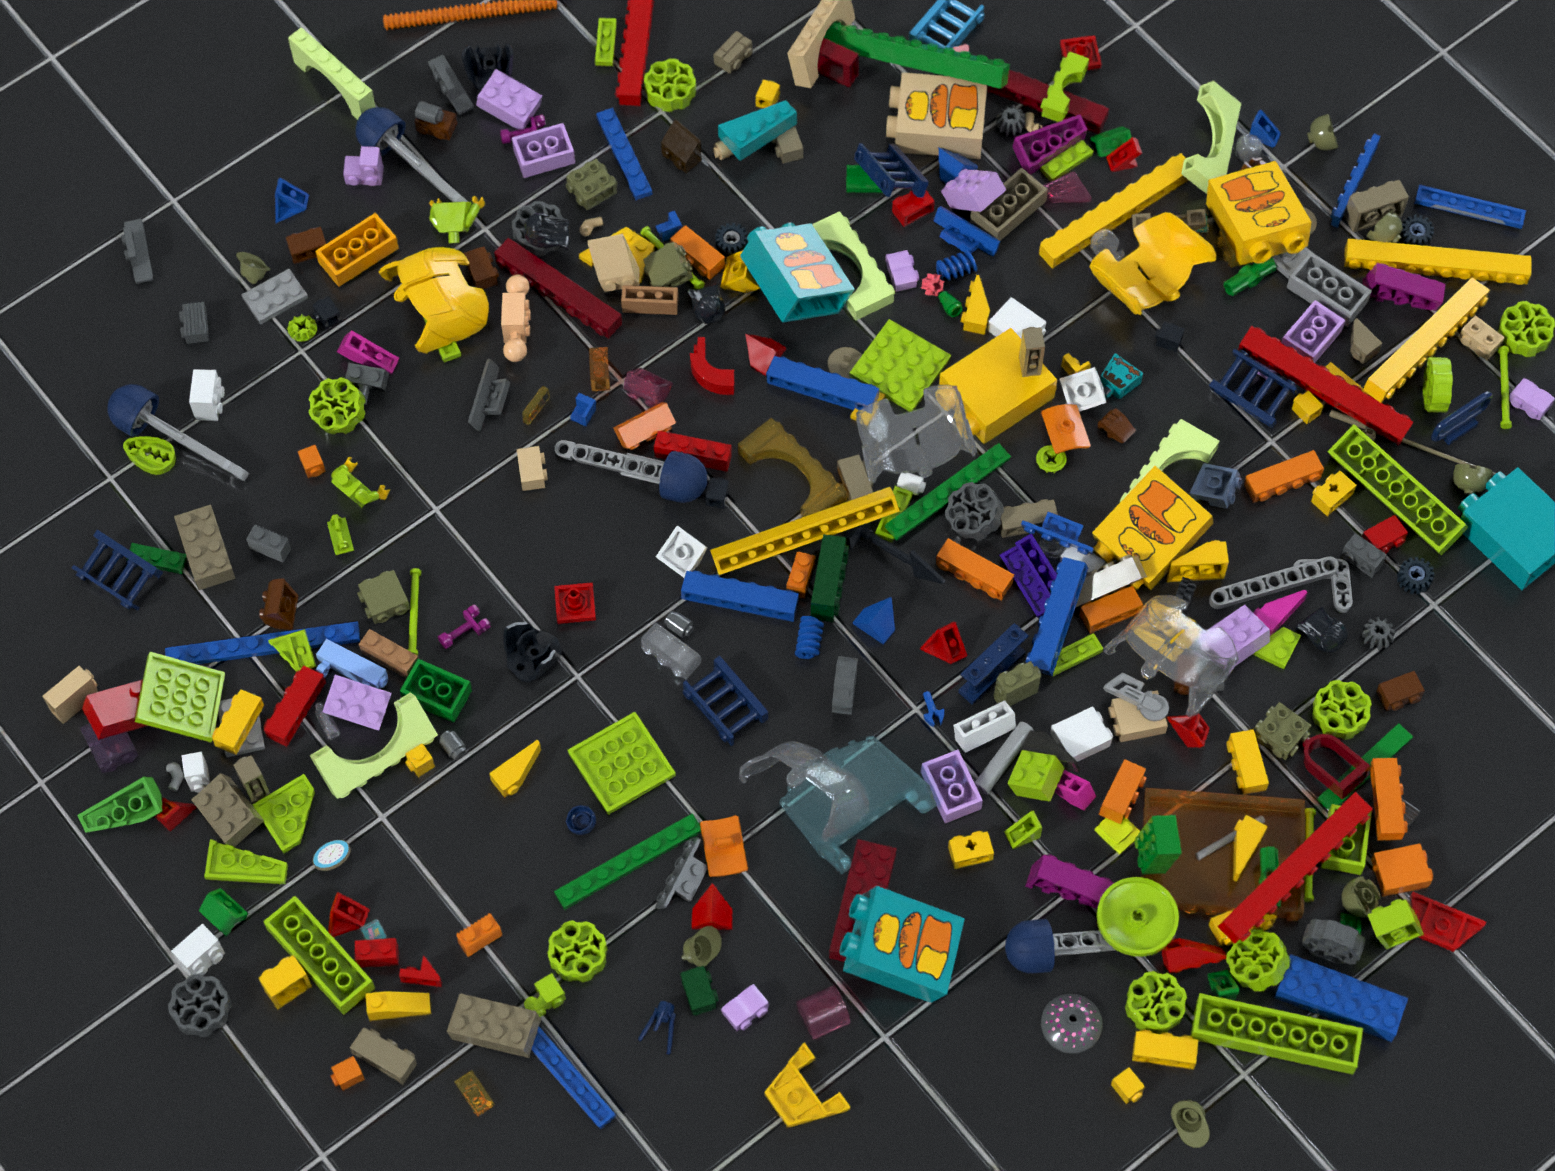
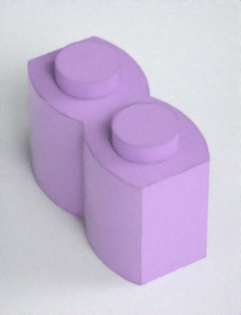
M907 250L887 254L885 262L895 292L917 287L919 274L917 270L913 269V256L909 255Z
M1525 378L1517 385L1509 397V401L1515 408L1524 410L1530 418L1540 420L1555 400L1551 394L1539 389L1533 382Z
M753 984L728 1002L721 1010L735 1030L739 1031L740 1029H747L752 1024L751 1021L754 1018L764 1016L768 1012L769 1002Z

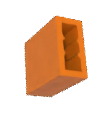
M1421 844L1373 854L1371 863L1382 897L1428 888L1433 880V872L1427 866V854L1425 850H1422Z

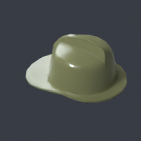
M238 252L236 254L241 262V275L246 277L252 284L262 280L266 271L270 270L264 261L253 254Z
M706 926L693 937L687 939L683 946L684 954L681 958L698 967L706 966L720 952L721 936L718 930L712 926Z
M1191 1099L1176 1103L1172 1108L1171 1115L1179 1136L1188 1146L1194 1148L1202 1147L1207 1143L1210 1136L1203 1107L1197 1102L1191 1101Z

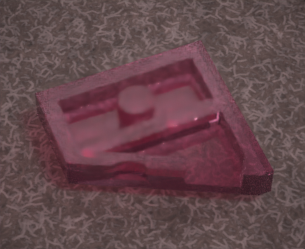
M1075 171L1043 185L1048 189L1047 197L1051 203L1091 201L1090 194Z

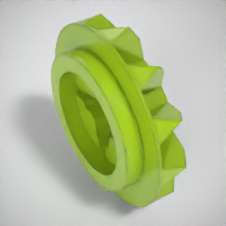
M301 314L299 317L294 316L293 320L289 321L287 329L292 339L307 341L316 334L317 324L315 319H312L309 315L304 316ZM303 324H305L306 329H305V328H302V329L299 331V327H298V326H302Z
M1052 445L1044 446L1037 453L1036 463L1046 473L1053 472L1055 474L1056 471L1062 470L1064 465H1066L1065 452L1056 454ZM1048 457H1055V463H1053L1052 461L1047 463Z

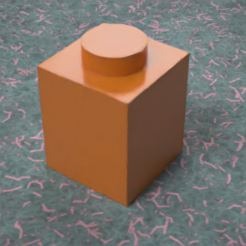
M316 445L298 451L300 461L308 478L317 477L326 472Z
M354 1056L331 1067L334 1074L330 1076L335 1086L340 1085L342 1091L365 1080Z

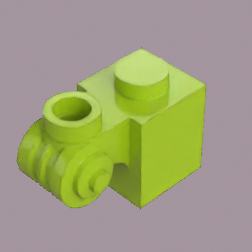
M552 973L534 983L539 998L528 997L524 1002L525 1009L536 1011L539 1017L545 1015L546 1009L557 1008L563 1004L566 999L565 993Z

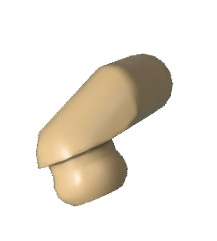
M1028 112L1025 114L1026 130L1032 132L1043 128L1042 125L1039 126L1038 123H1034L1033 113Z
M597 217L585 220L580 227L581 235L588 236L594 227L603 226L602 218Z

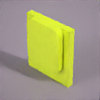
M1105 818L1094 829L1119 855L1135 842V837L1140 833L1126 818L1123 819L1121 824Z

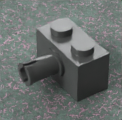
M348 363L345 379L359 387L366 400L364 405H367L370 389L386 391L389 372L385 369Z

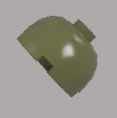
M1329 114L1316 118L1310 126V132L1307 133L1309 142H1314L1316 148L1324 151L1338 148Z
M1391 210L1390 213H1387L1375 225V230L1373 232L1370 230L1366 237L1370 241L1397 243L1401 239L1399 234L1403 227L1402 221Z
M1457 464L1453 472L1455 485L1460 490H1463L1465 495L1486 490V484L1492 478L1491 469L1477 465L1475 468L1470 467V464Z
M1363 876L1348 882L1342 891L1343 907L1352 916L1358 918H1366L1368 914L1372 913L1373 909L1381 907V905L1378 906V900L1381 897L1377 887L1370 879H1363Z

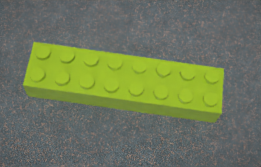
M1355 424L1329 449L1328 453L1335 461L1441 556L1468 529L1467 525Z
M1200 993L1196 1002L1191 1036L1200 1042L1354 1074L1358 1064L1363 1028Z

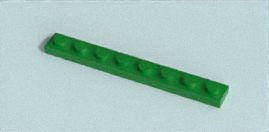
M1000 443L996 444L886 523L885 528L896 541L945 507L949 503L948 498L953 491L959 490L963 484L969 482L978 483L1010 460L1011 456Z
M692 813L555 890L554 893L564 910L697 836L701 833L700 824Z

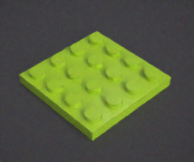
M889 319L850 371L849 376L861 383L876 386L879 388V392L885 394V398L912 413L950 361L951 355Z
M149 652L135 722L212 742L225 672Z
M636 712L631 713L568 749V754L608 815L676 776L675 771Z

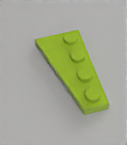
M210 839L204 877L206 880L285 884L288 864L287 862L264 855L253 854V852L247 850L243 851L231 845H223Z

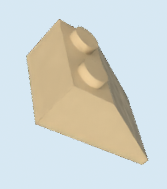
M623 234L588 240L597 277L604 292L622 289L623 285L639 286L640 269Z

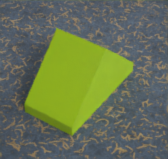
M1030 811L1004 832L1012 848L1015 849L1039 839L1042 833V826L1035 812Z

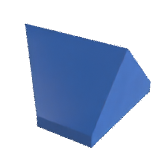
M1259 110L1252 123L1249 138L1267 146L1275 147L1281 132L1266 114Z
M938 147L940 181L947 184L949 181L954 180L964 169L976 170L978 168L976 164L966 157Z
M281 178L278 179L275 192L276 223L306 210L309 198L308 193Z
M892 597L864 608L853 621L855 626L883 645L895 631Z

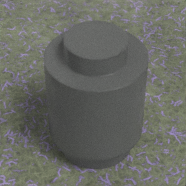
M671 611L664 621L668 629L682 638L690 636L694 630L693 621L679 612Z
M448 730L440 736L439 744L450 758L458 760L466 754V745L455 731L450 732Z

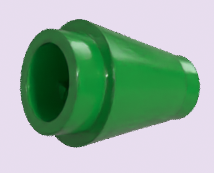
M947 291L941 292L938 298L946 314L951 317L961 314L963 310L962 303Z

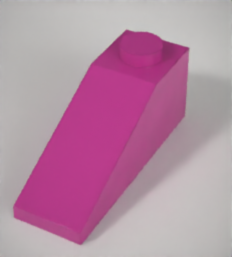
M352 330L343 338L337 350L339 354L356 363L385 369L389 374H392L399 360L397 356Z
M1302 590L1266 603L1261 609L1258 607L1254 614L1270 629L1271 636L1305 601L1308 592Z
M1066 770L1063 771L1055 793L1068 803L1085 810L1096 798L1090 782Z

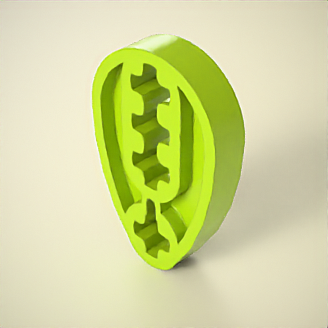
M139 436L129 438L123 444L129 459L140 469L150 474H164L175 465V450L171 443L156 437ZM159 454H160L161 457H162V458L157 457V459L154 458V456H158ZM167 457H169V461L166 460L165 462H163L162 459H167Z

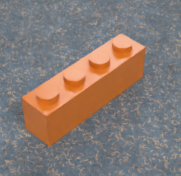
M1312 450L1246 475L1244 486L1253 503L1257 501L1263 502L1273 495H1282L1289 489L1300 488L1307 482L1318 481L1322 476L1324 467L1315 451Z
M949 538L936 556V565L941 570L953 573L956 578L969 582L976 589H982L992 598H998L1002 601L1013 584L1014 574Z
M1373 758L1370 764L1377 839L1402 840L1404 834L1407 833L1408 825L1407 821H1404L1403 818L1406 808L1405 802L1401 800V795H1403V784L1399 782L1401 766L1397 764V758Z

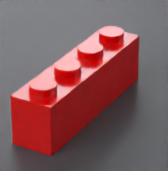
M659 430L654 444V456L656 458L666 459L671 451H678L696 457L706 468L728 472L732 457V446L729 444Z
M304 665L300 671L298 670L295 673L294 681L291 686L286 688L282 701L276 704L271 719H267L264 724L266 737L286 747L326 684L323 674Z

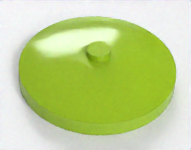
M1130 877L1115 882L1104 892L1097 908V924L1103 938L1114 949L1130 956H1149L1161 951L1172 941L1178 927L1179 913L1174 898L1162 885L1147 878Z

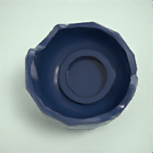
M580 805L573 807L568 812L566 824L572 833L585 835L594 829L596 817L590 807Z

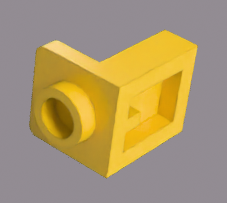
M1067 353L1062 358L1061 366L1068 375L1090 369L1091 363L1087 361L1080 366L1078 360Z

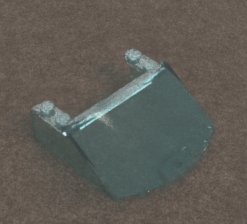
M868 736L866 740L857 743L855 740L850 741L848 746L841 749L836 747L815 759L798 774V779L794 784H789L785 797H781L779 802L780 806L822 859L825 858L841 874L851 867L852 862L850 857L839 846L904 799L912 804L920 813H927L937 806L929 784L874 736Z

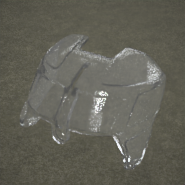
M937 385L924 388L925 407L907 413L894 414L888 399L873 402L856 412V422L861 441L864 445L862 446L869 481L875 483L883 470L895 474L918 472L919 476L924 478L932 475L933 468L953 459L960 450L970 453L972 457L975 456V453H977L975 440L968 419H966L962 397L957 386ZM914 427L917 428L920 440V444L918 445L916 443V439L913 432Z
M1172 595L1154 596L1146 602L1127 627L1103 648L1105 650L1104 653L1107 655L1114 654L1116 652L1115 648L1119 643L1127 640L1133 650L1146 660L1141 668V674L1144 678H1153L1159 670L1171 679L1189 686V706L1186 715L1193 717L1201 711L1213 696L1214 691L1227 679L1239 660L1235 644L1221 627H1214L1207 631L1184 615L1182 611L1189 604L1183 599ZM1182 629H1185V631L1178 638H1176L1172 644H1170L1171 639L1174 636H1176Z
M795 741L782 743L766 752V754L749 760L739 768V777L741 782L745 783L747 777L772 767L780 760L792 768L786 777L789 787L797 788L807 778L820 788L832 800L829 821L822 835L824 841H828L829 837L832 838L845 829L850 828L869 811V798L863 783L850 771L844 770L822 755L820 750L808 744Z

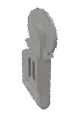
M1123 672L1106 683L1103 688L1106 692L1137 706V710H1140L1143 717L1150 721H1160L1168 714L1169 705L1164 697L1152 694V691L1141 692L1144 683ZM1122 682H1126L1136 687L1137 689L1129 685L1124 686L1120 690H1117L1114 687H1116Z

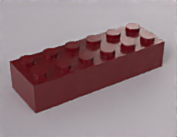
M857 840L829 950L830 959L845 962L846 957L840 955V946L847 932L852 933L855 919L849 917L851 903L857 894L863 895L876 886L888 890L897 848Z

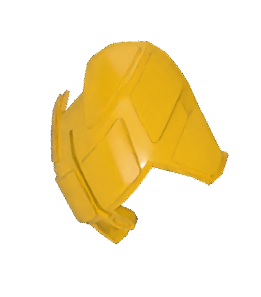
M1165 212L1142 222L1133 229L1139 242V247L1132 253L1117 261L1109 249H1104L1093 258L1090 268L1099 282L1125 303L1132 313L1141 315V310L1156 306L1163 301H1174L1179 298L1180 293L1178 290L1189 278L1193 265L1216 261V253L1210 243L1193 231L1180 218L1172 213ZM1138 267L1141 268V270L1146 274V276H1147L1150 280H1147V279L1144 277V275L1139 271Z
M447 247L428 248L400 261L389 263L379 271L381 277L388 281H392L396 275L399 276L402 284L396 289L394 299L398 302H404L409 297L417 311L427 320L422 335L415 344L419 352L427 354L430 351L447 346L453 341L463 340L479 332L487 323L489 310L487 296L483 289L471 287L467 284L458 264L469 265L470 263L467 257L459 250ZM449 275V276L436 277V278L431 279L432 277H435V276Z

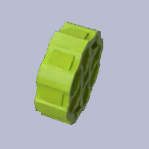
M668 59L663 62L657 61L651 65L650 71L644 77V88L648 102L653 107H659L662 111L666 112L684 109L689 106L691 99L696 95V78H694L693 69L688 64L679 62L678 59Z
M1521 301L1504 311L1498 333L1505 337L1503 343L1509 347V352L1521 354L1525 357H1533L1538 352L1545 351L1550 345L1554 336L1555 321L1542 305Z
M1429 357L1427 359L1423 380L1424 408L1427 412L1448 411L1453 384L1451 361L1448 358Z
M340 377L334 380L328 378L320 382L319 387L313 390L309 397V414L311 419L330 434L341 432L346 434L353 431L355 426L363 420L366 413L364 410L366 400L363 393L345 378ZM344 386H347V389L344 392H341L342 388ZM333 420L332 425L327 427L328 422Z
M1334 680L1318 691L1313 702L1312 719L1314 724L1322 729L1323 734H1329L1343 740L1351 739L1365 729L1371 716L1370 707L1372 703L1369 695L1365 694L1358 684L1352 681L1347 683ZM1347 692L1354 694V697L1347 695ZM1360 716H1362L1361 720H1359V722H1356L1357 719ZM1329 723H1334L1337 727L1333 728Z
M572 920L563 923L560 929L551 934L548 951L551 968L563 980L568 982L573 980L582 983L592 980L593 976L605 967L606 940L604 935L595 928L594 924L587 921L581 923ZM570 930L576 931L574 936L566 935ZM594 940H596V942L598 943V945H600V946H599V948H600L599 950H598L597 947L594 945ZM576 949H579V954L575 952ZM556 953H558V956L561 958L560 963L556 959ZM581 967L589 968L585 973L579 972Z
M1253 929L1250 932L1251 935L1244 942L1239 940L1236 944L1233 943L1231 950L1227 952L1226 962L1230 967L1231 974L1239 985L1251 988L1253 991H1264L1267 987L1276 986L1283 980L1284 973L1290 966V958L1287 955L1286 947L1275 933H1268L1263 929Z
M1155 971L1144 973L1142 977L1131 983L1127 993L1125 1009L1127 1016L1135 1022L1139 1030H1150L1156 1034L1168 1033L1169 1029L1179 1025L1185 1013L1187 996L1185 989L1180 987L1174 976L1168 973L1159 974ZM1140 989L1143 995H1136L1133 990ZM1160 996L1159 1003H1157V1005H1155L1154 1008L1151 1009L1153 1006V1002H1155ZM1175 1010L1179 1016H1171L1169 1011ZM1145 1017H1148L1149 1020H1147L1146 1022L1143 1021Z

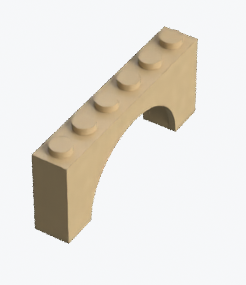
M821 0L788 52L795 85L812 88L818 78V55L827 29L834 21L847 26L851 25L855 19L851 0Z

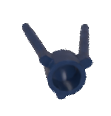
M660 1001L658 1008L654 1009L653 1015L638 1040L642 1041L655 1018L657 1019L654 1027L655 1032L658 1030L661 1022H668L670 1020L667 1054L670 1055L674 1020L676 1014L673 1013L675 1006L669 1002Z

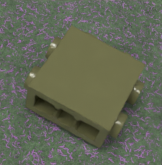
M597 159L586 162L579 169L573 170L566 175L568 191L574 193L580 206L583 205L586 210L617 193L616 185L618 184L616 179L608 174L606 166L603 163L600 164Z
M674 242L667 243L663 248L650 253L648 257L643 259L645 264L644 270L651 279V287L676 288L693 278L691 264L686 260V251L681 245L679 246Z
M394 570L385 571L375 578L365 579L362 583L358 584L360 592H357L361 603L365 602L367 606L364 608L368 619L372 618L374 624L386 622L389 618L403 615L410 610L409 602Z
M1030 661L1026 664H1018L1010 672L1004 671L999 674L996 679L994 699L997 704L1005 700L1009 706H1012L1038 693L1041 678L1039 668Z
M1279 702L1276 707L1271 706L1266 713L1267 718L1264 721L1260 720L1254 729L1256 730L1257 742L1272 750L1276 757L1283 758L1286 761L1290 755L1293 757L1300 748L1298 747L1300 742L1304 743L1311 735L1309 732L1311 724Z

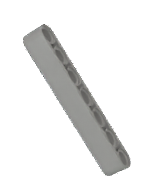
M1329 556L1217 588L1211 593L1209 604L1214 609H1222L1329 578L1337 571L1339 564L1337 559ZM1325 563L1331 564L1332 567H1333V570H1332V571L1326 570L1325 567H1324V564H1325ZM1306 569H1312L1315 575L1309 576L1306 573ZM1294 574L1296 581H1290L1287 575ZM1275 579L1278 582V586H1271L1269 580ZM1252 584L1258 585L1259 588H1260V591H1259V592H1254V591H1252L1251 585H1252ZM1239 590L1242 596L1235 597L1232 591ZM1220 595L1223 598V602H1216L1214 596Z

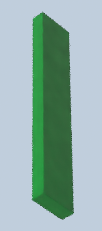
M1398 723L1361 758L1369 765L1373 758H1392L1412 740L1413 736ZM1353 766L1349 768L1337 781L1340 783L1356 768ZM1371 774L1343 800L1329 788L1317 800L1329 811L1332 804L1341 805L1371 778Z

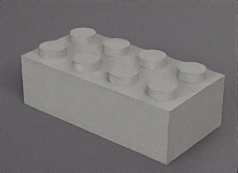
M1312 252L1306 256L1291 274L1287 285L1289 290L1312 304L1316 300L1345 319L1344 325L1347 327L1368 303L1372 292Z

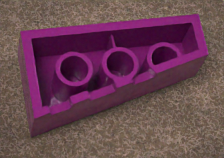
M1077 115L1015 137L1013 150L1022 169L1031 175L1080 140H1084L1087 127L1081 115Z
M1377 263L1362 280V285L1372 291L1370 297L1376 298V301L1383 302L1386 299L1395 301L1394 304L1397 305L1410 303L1411 307L1436 311L1443 303L1444 283L1422 277L1418 274H1412L1402 269H1396L1386 264Z
M1044 854L1032 865L1025 887L1032 889L1033 885L1042 888L1044 893L1057 892L1060 893L1063 899H1079V904L1097 909L1102 895L1114 883L1109 878H1100L1094 875L1092 871L1081 870L1070 862H1062L1053 855Z

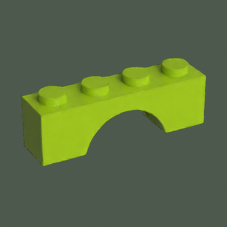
M1069 52L1066 58L1063 57L1060 65L1061 70L1057 71L1054 77L1055 83L1049 86L1048 97L1042 101L1043 117L1057 122L1064 120L1069 109L1070 99L1063 93V88L1071 83L1082 82L1088 69L1089 58Z

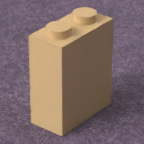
M78 666L43 695L50 711L62 724L82 709L86 695L98 692L96 688L98 684L88 669L84 671Z
M1158 690L1152 691V694L1159 695ZM1121 698L1112 699L1111 706L1108 707L1109 716L1115 722V725H1113L1114 734L1119 737L1120 742L1166 733L1168 727L1166 718L1160 721H1150L1143 717L1140 710H1137V706Z

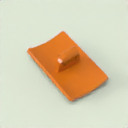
M1057 405L1041 412L1056 454L1071 449L1090 448L1091 445L1077 405Z
M735 815L719 820L701 821L700 827L709 876H728L747 871L748 865L739 817Z

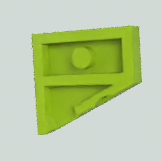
M1283 627L1272 634L1270 642L1253 653V655L1285 669L1301 635Z
M305 629L268 640L269 644L275 647L296 672L300 671L303 665L308 668L316 667Z

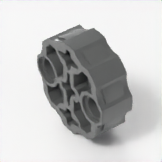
M534 201L532 204L522 206L517 210V215L512 220L514 239H516L520 246L535 256H543L550 251L558 250L560 247L539 248L529 244L524 236V224L527 220L524 218H529L535 213L546 214L549 217L544 218L550 220H562L564 218L560 213V209L555 205H548L543 201Z
M969 482L963 484L959 490L953 491L948 498L949 503L945 510L946 519L951 524L953 530L962 538L982 540L999 528L1001 515L1004 513L1003 503L988 485Z
M838 656L832 713L852 714L858 658Z
M1311 920L1310 924H1307L1302 940V946L1309 953L1336 964H1356L1357 960L1361 958L1365 945V938L1357 930L1332 920Z
M200 974L190 975L182 983H177L171 991L172 997L168 1004L169 1014L176 1022L180 1031L186 1035L193 1034L207 1037L212 1035L216 1029L223 1028L228 1021L231 1000L221 982L215 977H206ZM195 984H201V987L199 989H192ZM220 996L222 997L221 1006L218 1005ZM179 1005H181L182 1007L180 1010V1015H178L177 1013L179 1011ZM201 1022H208L204 1028H198Z

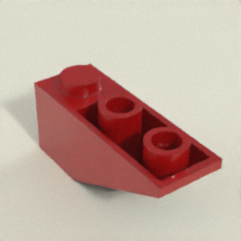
M1182 938L1172 940L1161 950L1163 964L1169 973H1178L1183 969L1191 967L1198 968L1203 964L1218 963L1227 958V954L1221 947Z

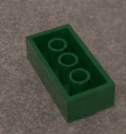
M823 534L811 600V616L820 621L834 623V617L839 615V603L843 591L842 585L845 580V568L849 557V545H846V537Z

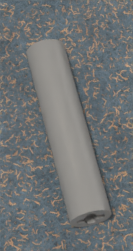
M1020 722L974 782L978 792L988 795L1033 735L1034 730L1030 725Z

